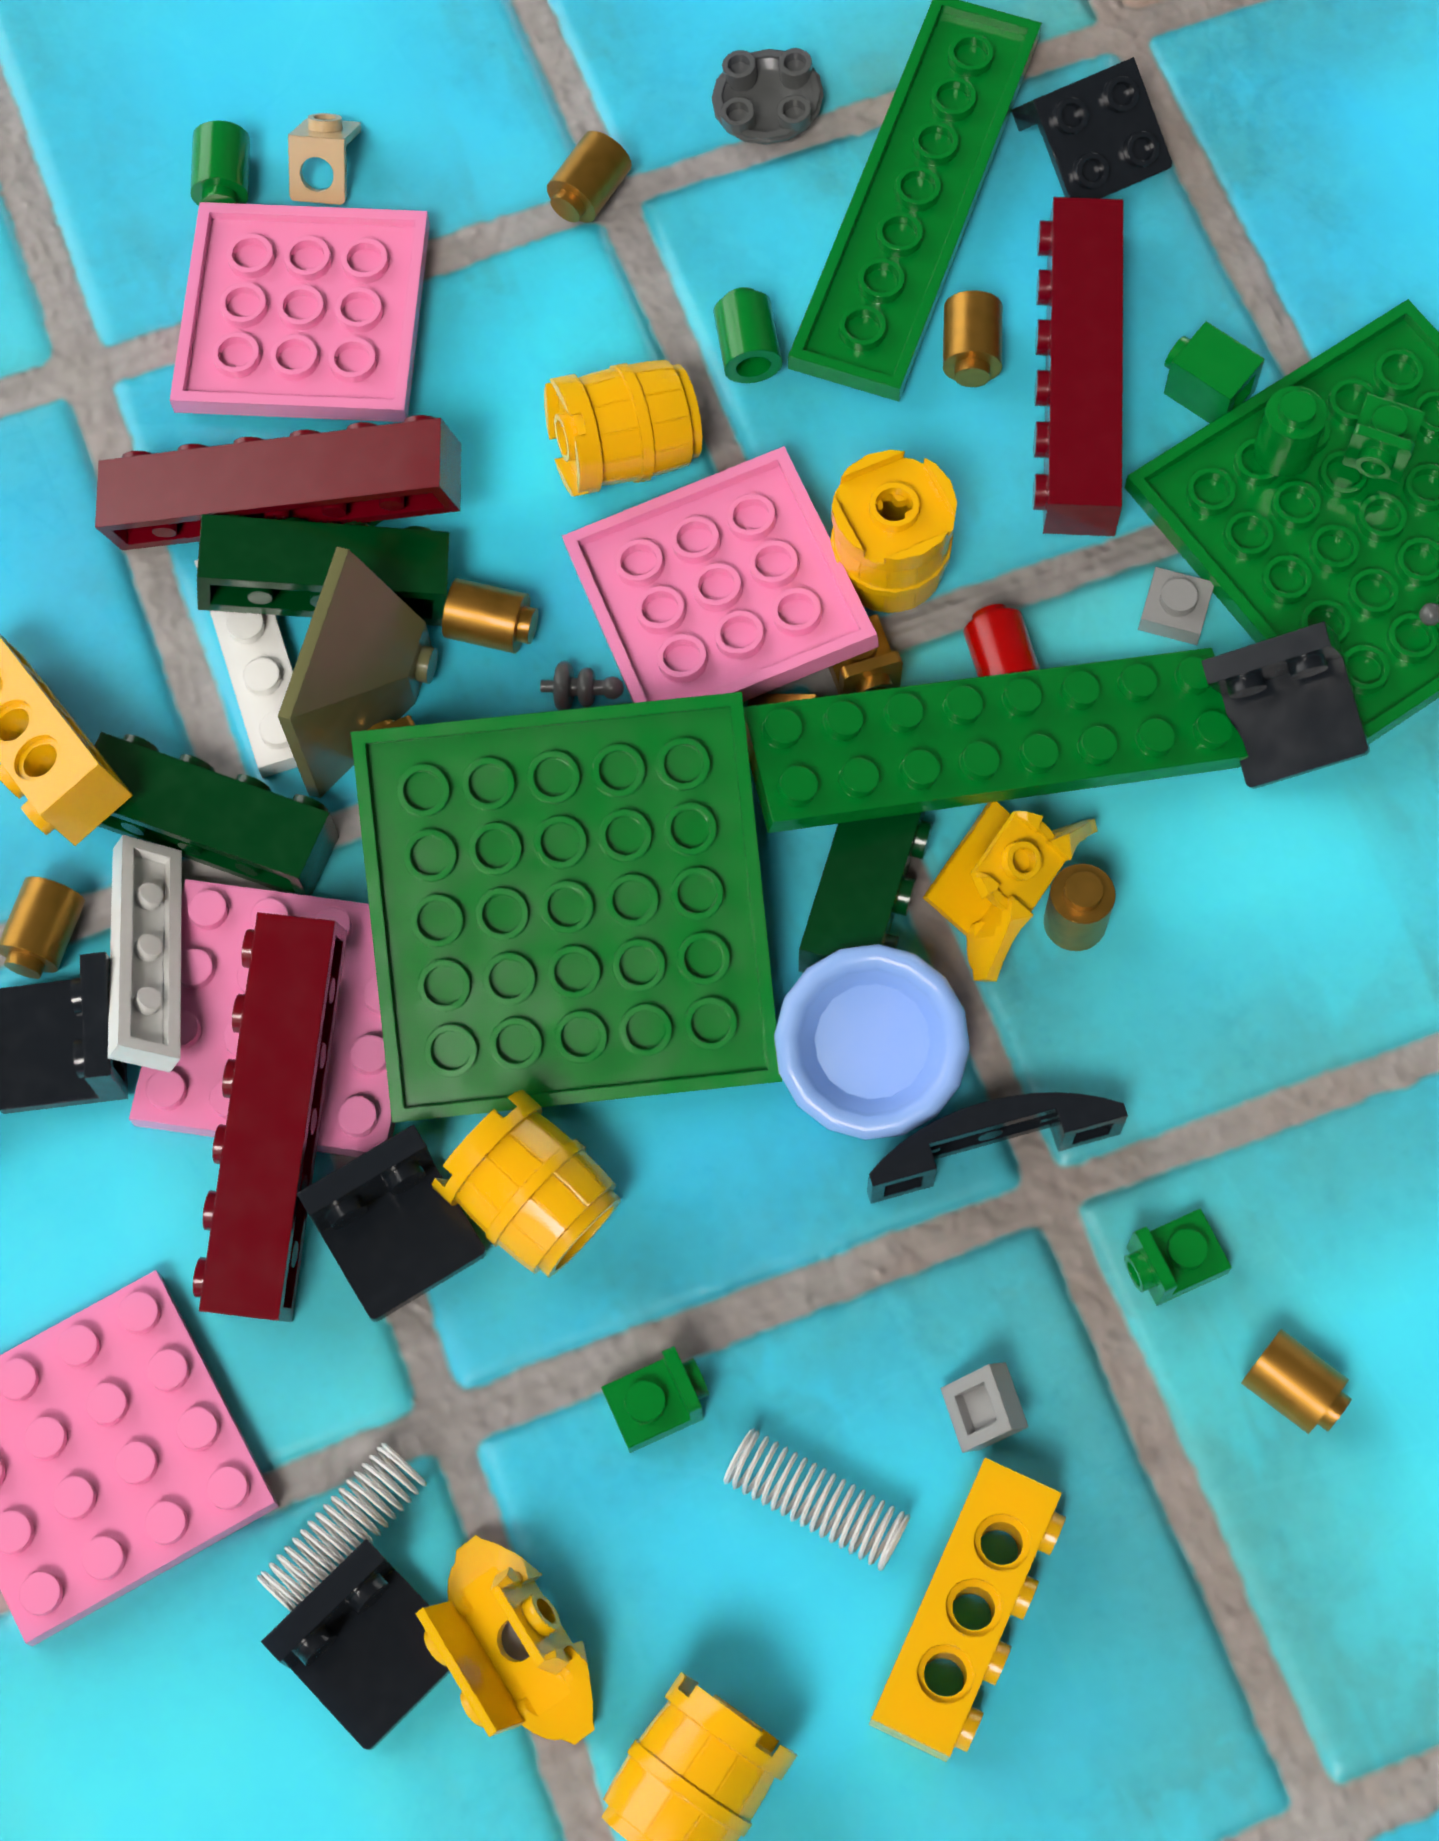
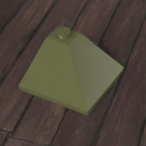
M336 547L278 713V719L308 795L321 798L354 765L351 732L368 730L373 725L384 720L396 721L400 719L416 703L422 683H431L438 661V650L431 645L426 622L349 549Z

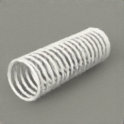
M751 1429L738 1447L725 1473L724 1484L730 1483L733 1479V1490L738 1489L741 1485L743 1495L748 1494L752 1490V1500H756L762 1495V1506L771 1501L772 1511L777 1510L781 1505V1516L787 1515L791 1510V1522L797 1520L801 1515L799 1521L801 1527L806 1526L811 1520L809 1526L810 1533L815 1532L821 1525L819 1530L820 1538L825 1537L830 1531L829 1542L831 1544L840 1536L839 1549L844 1548L850 1541L848 1547L849 1555L853 1554L860 1546L858 1552L859 1560L863 1559L870 1551L868 1557L869 1565L874 1564L881 1554L877 1566L878 1570L882 1571L910 1520V1514L905 1515L904 1511H901L880 1544L895 1510L894 1505L890 1506L869 1541L885 1505V1501L882 1500L859 1536L875 1501L874 1494L870 1496L848 1533L866 1491L863 1489L838 1528L846 1507L856 1489V1485L852 1484L828 1523L836 1502L846 1484V1479H842L828 1505L817 1520L826 1497L837 1477L836 1473H834L807 1515L827 1472L826 1468L822 1469L812 1489L798 1509L808 1483L817 1468V1463H813L798 1491L788 1504L799 1476L808 1461L807 1457L802 1459L792 1480L777 1501L784 1482L798 1457V1453L794 1452L778 1482L768 1495L774 1477L788 1452V1446L784 1447L772 1471L758 1490L766 1468L779 1446L778 1441L774 1442L763 1465L748 1486L753 1470L769 1442V1436L764 1437L752 1462L738 1481L744 1463L760 1435L759 1430Z
M381 1443V1447H377V1452L383 1460L375 1455H369V1459L375 1468L367 1463H362V1469L370 1479L361 1472L354 1471L355 1478L364 1489L353 1480L346 1479L347 1486L357 1497L345 1488H339L340 1495L350 1506L337 1496H331L332 1503L343 1515L330 1505L323 1504V1509L337 1525L322 1513H315L317 1520L330 1534L315 1522L308 1521L310 1529L324 1544L305 1529H300L302 1537L318 1554L298 1538L292 1537L293 1544L312 1564L290 1546H284L285 1552L305 1574L281 1554H276L277 1560L296 1581L272 1562L269 1563V1568L290 1591L266 1571H261V1575H257V1580L290 1612L296 1608L294 1603L299 1605L305 1599L300 1593L307 1597L313 1591L306 1582L314 1589L321 1583L314 1574L322 1581L329 1575L322 1566L330 1572L337 1568L329 1557L339 1565L345 1560L335 1547L346 1556L353 1552L341 1537L355 1548L361 1544L348 1528L363 1540L367 1539L373 1544V1539L354 1518L376 1536H381L380 1530L361 1509L380 1525L389 1528L388 1522L366 1498L391 1519H396L395 1513L371 1487L399 1511H404L402 1504L377 1478L407 1503H411V1498L385 1470L415 1495H419V1490L393 1462L420 1485L427 1486V1482L386 1443Z

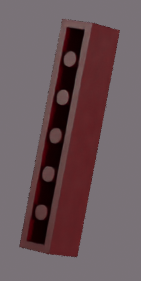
M1053 197L1050 221H1039L1037 256H1048L1047 270H1038L1036 305L1047 306L1046 320L1038 319L1036 327L1035 355L1046 356V370L1036 371L1034 405L1045 406V422L1036 421L1033 456L1034 458H1044V474L1034 475L1033 510H1043V534L1115 536L1122 508L1123 199Z
M415 415L406 418L402 423L376 425L359 422L349 425L346 430L321 433L305 429L294 431L289 437L266 440L257 437H241L234 440L233 444L210 447L201 444H185L178 447L177 451L154 454L146 451H129L124 453L122 458L99 460L95 528L123 551L199 542L201 514L245 515L250 518L278 520L298 517L309 522L344 524L347 522L364 523L460 511L461 443L441 418Z
M257 912L255 929H247L244 935L241 959L243 967L249 968L245 994L239 993L236 996L232 1012V1029L234 1033H239L236 1059H228L222 1080L223 1097L230 1099L226 1125L219 1124L216 1129L212 1150L213 1162L220 1164L216 1191L210 1190L208 1192L203 1208V1228L210 1231L207 1257H200L198 1259L193 1276V1294L195 1297L200 1298V1312L285 1322L293 1321L308 1215L297 1193L312 1185L348 932L334 920Z

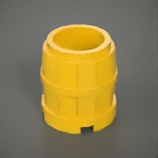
M667 360L646 361L634 364L622 363L581 377H577L576 374H569L549 379L550 383H545L544 410L549 440L557 438L562 457L554 460L564 487L571 496L599 492L601 486L631 481L634 483L649 481L654 476L689 466L692 459L698 458L702 451L703 435L698 401L686 370L680 364L672 365Z
M886 450L868 454L850 465L841 476L840 485L833 496L831 511L833 528L830 542L836 562L839 563L840 561L844 566L862 605L870 610L884 613L902 612L915 608L924 603L936 591L950 560L957 499L951 480L939 466L924 458V463L915 459L904 458L905 451Z
M522 1089L508 1097L517 1107L507 1116L503 1117L493 1109L465 1137L443 1164V1167L452 1176L450 1179L435 1178L432 1187L451 1206L459 1204L469 1217L486 1233V1238L495 1247L500 1246L532 1273L535 1274L541 1270L550 1278L562 1269L597 1233L615 1211L621 1198L613 1192L616 1184L586 1153V1147L577 1139L572 1140L556 1125L541 1115L542 1107Z
M680 1672L664 1696L669 1701L654 1717L639 1740L635 1739L627 1751L629 1755L615 1775L603 1798L608 1807L601 1817L627 1841H737L740 1836L744 1837L752 1826L751 1819L765 1798L774 1778L782 1780L796 1759L797 1754L782 1745H779L776 1752L772 1754L779 1743L778 1739L716 1694L711 1696L698 1686L699 1683Z

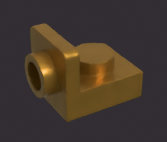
M877 614L869 616V619L877 633L879 647L828 667L839 695L897 688L901 685L902 659L898 651H891Z

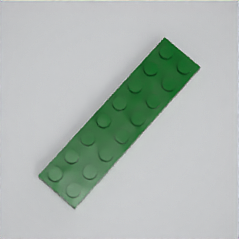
M932 0L788 354V369L899 402L1039 41L1041 22L961 0Z
M1212 648L744 707L749 763L768 833L1239 768L1241 766L1240 761L1246 759L1248 754L1243 739L1227 716L1222 695L1207 683L1202 660L1215 657Z

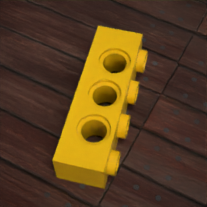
M0 634V781L19 799L24 795L26 796L28 801L21 806V809L45 835H49L56 829L76 846L133 795L27 659Z
M984 1458L871 1717L870 1726L944 1762H947L954 1747L964 1752L968 1751L984 1712L972 1707L983 1680L994 1686L996 1685L1012 1648L1011 1645L1000 1641L1010 1615L1021 1620L1024 1619L1039 1584L1038 1580L1028 1576L1030 1567L1038 1550L1049 1556L1051 1555L1066 1520L1065 1516L1055 1512L1062 1494L1061 1492L990 1459ZM995 1530L1008 1533L1017 1544V1559L1005 1565L991 1562L986 1558L981 1549V1537ZM965 1594H974L981 1597L990 1608L991 1620L989 1625L979 1630L964 1628L954 1617L953 1602ZM935 1659H948L954 1662L960 1668L963 1675L961 1691L948 1697L939 1696L932 1692L924 1678L926 1665Z

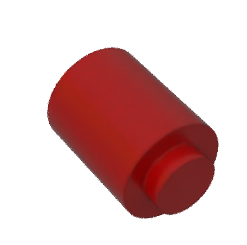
M992 604L977 610L972 615V620L965 626L963 633L978 677L1040 669L1021 611L1007 608L1004 604Z

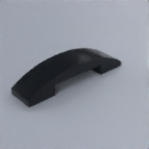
M1029 1093L985 1101L942 1117L901 1142L869 1173L867 1194L872 1204L933 1187L937 1171L935 1159L1047 1128L1051 1129L1058 1152L1121 1134L1128 1114L1124 1103L1078 1093Z

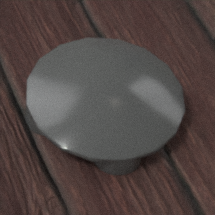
M791 48L786 51L766 49L751 53L737 50L728 54L723 60V72L716 79L712 103L715 118L727 133L744 142L768 145L788 141L807 130L819 115L824 93L820 76L812 67L811 56L806 51L800 48Z

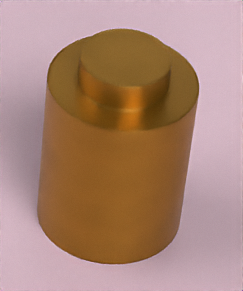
M598 131L586 132L547 184V192L551 199L550 204L553 210L569 222H592L631 170V160L624 148L604 133Z
M977 290L963 291L949 297L944 304L943 371L949 378L962 386H982L998 376L1002 370L1003 306L1000 299L995 295Z
M456 578L449 589L445 602L442 634L444 638L516 654L522 643L531 644L538 623V609L530 607L529 594Z
M1075 864L1064 868L1054 878L1043 922L1048 937L1057 946L1070 951H1083L1095 946L1104 936L1115 903L1116 894L1112 880L1103 870L1089 864Z
M35 876L26 877L0 937V954L6 957L4 966L19 975L33 979L41 978L43 972H57L85 904V899L78 892L58 882Z
M1282 1329L1277 1333L1241 1382L1242 1385L1307 1434L1317 1424L1328 1432L1352 1400V1398L1342 1392L1349 1379Z

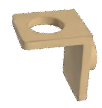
M316 113L309 115L308 118L288 134L289 196L293 201L342 205L347 200L346 146L361 132L360 122L343 121L342 117L336 114ZM318 157L329 163L333 170V182L330 187L319 190L312 188L306 183L303 178L302 167L307 159Z

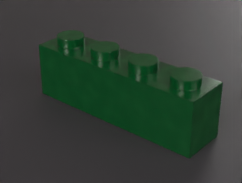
M201 514L197 567L198 610L312 617L336 547L349 549L421 617L426 622V625L442 626L443 612L447 599L449 532L432 531L422 526H410L403 529L375 527L362 522H347L344 524L309 522L298 517L278 520L250 518L245 515Z
M104 732L100 733L94 746L133 796L103 821L99 827L121 835L181 850L182 857L279 892L312 896L339 839L330 812L322 803L305 795L296 794L293 799L273 793L265 783L248 775L239 774L234 779L215 772L210 764L192 755L182 754L179 759L160 753L152 743L135 735L126 734L123 739Z
M925 812L839 823L837 825L799 947L798 971L804 973L811 965L843 948L881 944L897 949L899 936L889 933L895 913L907 916L916 885V879L906 877L911 859L915 857L923 860L928 847L933 823L923 821Z

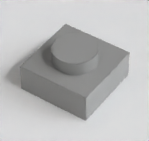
M1155 567L1138 630L1197 645L1214 585L1209 580Z
M1006 1362L988 1364L940 1388L962 1453L982 1450L1028 1428Z

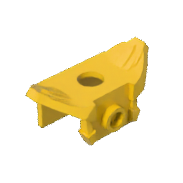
M997 801L987 803L922 897L966 936L967 958L972 968L974 981L997 982L1002 964L1013 941L1022 927L1033 917L1034 914L1031 912L1065 861L1072 859L1078 844L1085 840L1086 837L1098 831L1095 818L1082 820L1051 831L1042 822V815L1027 811H1013L1010 814Z
M475 1535L456 1550L455 1563L451 1568L448 1578V1602L423 1607L415 1613L425 1629V1644L431 1655L440 1664L447 1666L462 1691L460 1700L468 1717L476 1725L484 1728L489 1737L523 1726L542 1738L550 1740L562 1739L575 1745L595 1730L591 1681L583 1641L572 1643L560 1623L555 1607L542 1594L535 1580L542 1576L537 1569L516 1553ZM508 1622L529 1654V1657L523 1661L511 1658L503 1648L501 1640L502 1631Z

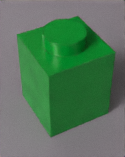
M1206 321L1191 339L1186 336L1181 337L1169 352L1164 364L1169 369L1164 394L1206 422L1212 423L1251 397L1256 390L1265 359Z

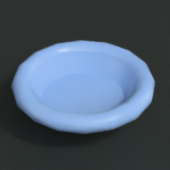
M881 944L839 949L808 967L784 997L774 1033L778 1071L797 1106L826 1129L863 1140L902 1136L935 1118L960 1087L970 1051L965 1009L947 978L918 955Z

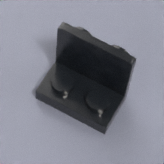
M1134 57L1011 110L1018 131L1036 124L1038 125L1065 197L1100 199L1163 172L1172 166L1170 154Z
M1325 621L1202 660L1208 685L1222 695L1227 716L1243 739L1248 757L1241 760L1240 764L1245 783L1248 787L1252 789L1263 787L1362 757L1370 752L1339 637Z
M106 952L80 955V978L0 988L1 1113L7 1114L128 1099L127 1063L108 1059L110 958Z
M414 1124L297 1193L301 1203L323 1237L366 1313L374 1322L382 1320L486 1256V1249L459 1204L451 1206L433 1189L432 1183L434 1179L442 1178Z
M367 1539L261 1641L281 1664L291 1669L362 1748L366 1750L374 1749L450 1673L448 1667L440 1664L429 1652L424 1641L425 1629L415 1614L423 1607L429 1605Z

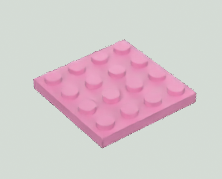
M199 202L170 394V403L174 413L404 422L408 418L429 238L430 222L428 212Z
M785 446L562 535L567 553L633 703L742 692L744 702L879 647L877 633L844 566L840 561L839 563L836 562L827 531Z
M185 879L181 903V1059L170 1073L141 1066L129 1116L132 1124L137 1127L208 1137L215 1136L219 1124L226 1125L230 1099L223 1097V1073L228 1059H236L239 1033H234L232 1029V1012L236 996L239 993L245 994L249 968H244L242 965V944L247 929H255L257 912L334 920L348 931L316 1152L359 1157L393 1137L395 1123H392L369 904Z
M157 1270L0 1355V1590L26 1644L33 1647L279 1507L174 1299Z

